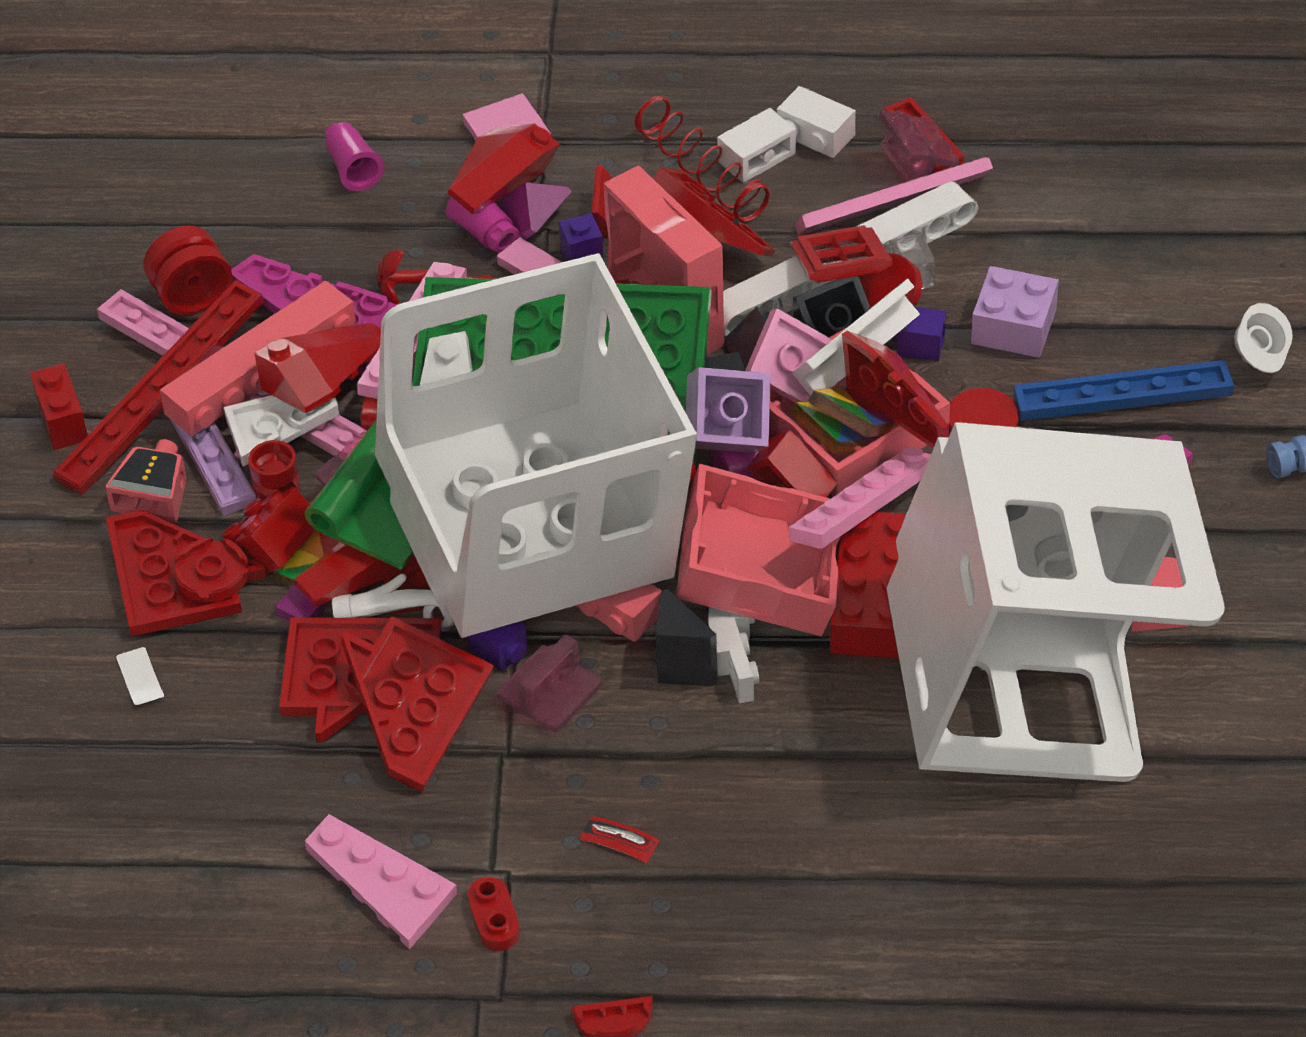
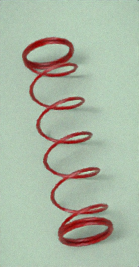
M656 96L647 100L640 107L634 120L637 131L649 140H658L659 149L662 153L669 157H677L681 170L688 174H697L698 183L709 191H716L719 203L726 208H733L736 219L742 222L751 221L764 211L770 199V190L757 179L744 187L734 205H727L721 200L719 190L732 184L741 173L742 165L739 162L729 165L724 170L717 183V188H708L700 181L699 173L711 168L719 160L722 153L720 145H715L704 153L697 171H689L683 167L680 156L687 154L699 144L703 135L702 129H693L684 137L679 146L678 154H670L663 149L661 139L673 134L680 127L684 116L680 111L670 115L671 104L668 99L663 96ZM656 101H664L666 103V111L660 122L651 129L643 130L642 116L645 109ZM679 114L681 119L678 125L665 136H661L668 120L674 115ZM660 129L659 137H651L649 135H646L652 134ZM695 131H699L700 137L697 142L687 151L680 153L688 136ZM719 148L717 158L709 166L700 170L706 155L711 150ZM738 165L739 170L735 177L724 186L719 187L726 172L732 166ZM758 188L750 199L740 204L750 191ZM764 188L765 198L760 207L753 214L747 217H740L738 208L752 201L760 189Z

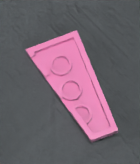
M330 814L305 840L306 851L338 881L342 880L351 889L352 895L362 904L365 902L377 914V919L387 928L391 927L400 936V941L409 950L457 895L455 883Z

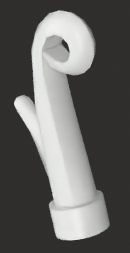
M400 574L388 583L368 592L357 595H340L332 599L334 618H368L424 606L423 618H433V609L439 606L431 590H396L406 581L407 577L405 574ZM451 615L445 616V619L442 621V632L448 631L454 626Z

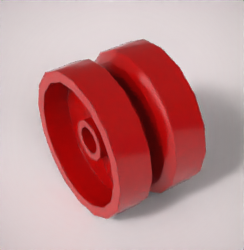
M180 226L166 231L153 241L146 251L143 260L144 274L155 288L161 302L171 313L180 316L196 315L206 311L231 285L233 279L231 267L220 253L212 237L205 229L196 226Z

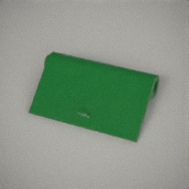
M376 419L305 510L304 515L307 522L320 533L402 570L414 553L390 504L391 488L375 456Z

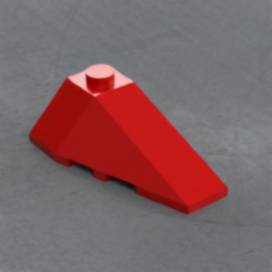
M535 123L494 128L477 138L447 194L473 215L508 195L525 182L529 183L541 176L560 144L551 137L546 129L539 127Z
M662 167L658 169L653 179L718 241L761 256H773L776 251L747 225L738 222L736 225L733 222L735 214L729 208L713 202L716 197L686 172Z
M365 323L283 337L271 341L266 347L254 353L261 390L304 413L310 412L333 399L341 391L340 384L345 379L353 380L358 375V367L362 363L372 361L380 348L381 328L372 323Z
M846 331L842 333L846 385L849 391L932 449H934L938 437L949 438L947 423L902 358L895 351L889 350L875 340L853 332Z
M340 542L296 577L294 585L316 607L331 601L337 596L349 594L407 571L411 565L418 563L413 554L401 570Z

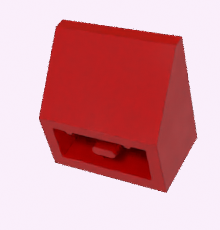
M296 488L282 493L276 490L263 501L260 498L252 501L244 509L243 513L246 516L240 523L235 522L229 526L221 537L239 545L247 557L264 564L266 574L281 569L315 530L307 522L304 515L305 510L310 504Z

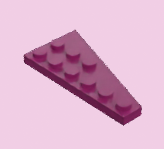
M252 254L231 269L233 277L231 283L237 280L260 292L264 299L261 305L274 314L324 282L321 275L310 272L306 276L291 271L290 265ZM340 281L336 285L331 284L353 301L356 325L372 323L381 328V321L384 315L397 305L388 302L387 296ZM370 362L362 363L358 367V373L363 375Z

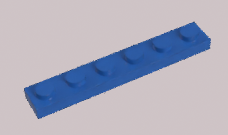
M1226 360L1019 384L1013 387V397L1019 410L1020 421L1233 396L1234 384Z

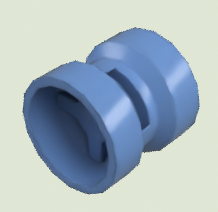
M1305 435L1292 437L1288 443L1277 441L1266 446L1267 463L1272 475L1276 479L1288 477L1292 471L1296 470L1300 473L1306 472Z

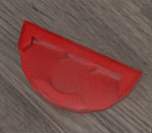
M653 996L571 1006V1015L576 1027L586 1037H636L645 1030L652 1018Z

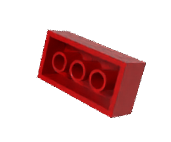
M875 512L841 535L837 565L836 607L831 617V654L899 659L886 588L899 559L896 539L906 514Z

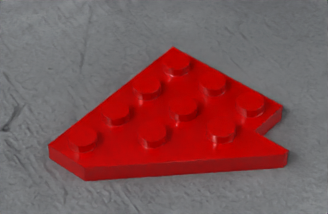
M143 510L105 517L131 637L242 613L238 592L222 601L204 603L191 600L178 589L173 575V567L176 564L175 559L178 553L188 544L204 537ZM247 557L249 577L245 583L267 578L264 564Z
M393 616L389 619L374 645L344 631L341 644L387 775L423 792L492 675L494 665Z
M290 617L279 704L281 716L316 717L315 739L316 743H322L364 713L365 709L341 644L342 635L346 631L374 645L390 618ZM397 618L438 639L442 638L441 618Z

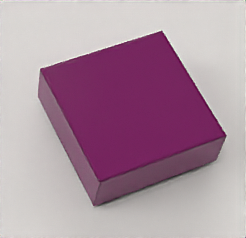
M293 585L275 606L276 616L289 622L290 617L317 618L327 607L328 602L315 607Z

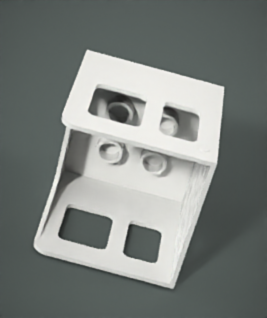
M599 253L401 303L391 308L384 315L381 321L375 456L391 488L390 504L443 616L451 615L461 638L674 577L697 433ZM564 294L561 339L558 347L546 353L519 360H511L516 309L524 303ZM477 315H487L483 364L479 369L424 385L411 386L414 337L418 332ZM607 316L610 323L608 347H606L605 343Z
M955 422L949 438L938 437L897 536L896 546L899 559L886 588L919 769L1128 782L1134 780L1139 775L1143 767V760L1124 651L1125 637L1132 622L1212 626L1221 619L1224 613V602L1182 442ZM1172 543L1183 587L1150 586ZM974 666L983 668L989 677L1000 736L996 738L959 736L952 734L946 727ZM1025 669L1085 675L1091 682L1104 743L1097 745L1039 741L1034 739L1028 731L1016 671Z

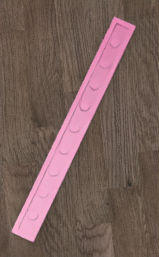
M122 289L97 308L100 320L162 356L189 329ZM261 390L246 401L270 396V394ZM338 415L301 435V437L344 461L366 433V430Z

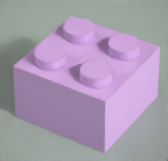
M990 266L972 316L971 344L1040 358L1057 309L1059 279Z
M699 367L687 375L686 415L697 433L695 449L757 453L768 447L770 373Z

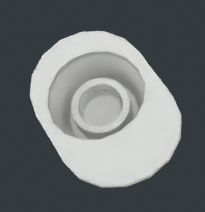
M1258 303L1250 306L1244 313L1234 336L1235 347L1242 356V361L1249 363L1253 368L1264 373L1272 374L1279 371L1284 365L1293 337L1291 325L1286 316L1278 308L1270 304Z

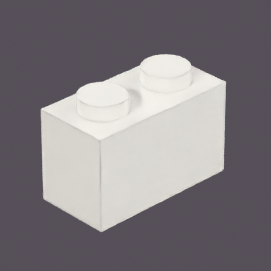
M798 86L777 108V114L796 129V142L834 158L855 136L856 110L801 86Z
M768 108L717 137L718 145L722 147V153L718 162L725 168L735 162L741 163V173L737 178L742 183H745L796 154V129L775 111ZM732 166L728 171L735 176L739 166Z

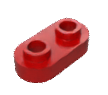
M495 877L477 879L468 889V902L480 941L490 950H507L516 944L520 935L518 918L508 889L503 881ZM499 923H503V924H504V925L501 926V927H495V926H493V925H497V924H499Z

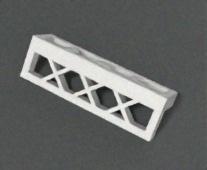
M909 279L902 282L792 372L814 401L822 396V394L815 390L832 388L846 376L842 333L850 331L884 345L920 315L905 296L906 293L914 288Z

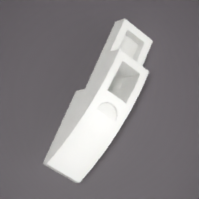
M709 607L708 625L717 635V676L730 674L739 703L754 701V685L759 684V673L755 661L749 662L747 655H750L748 642L750 640V624L755 623V619Z

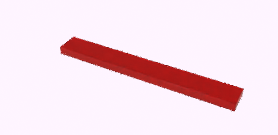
M234 280L53 471L55 480L83 495L163 410L160 389L215 354L264 302L262 294Z

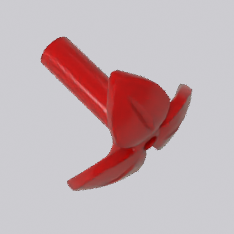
M402 250L388 252L383 257L382 262H379L377 268L378 287L381 286V295L387 296L388 302L397 305L400 303L393 287L396 284H420L428 270H396L404 255Z

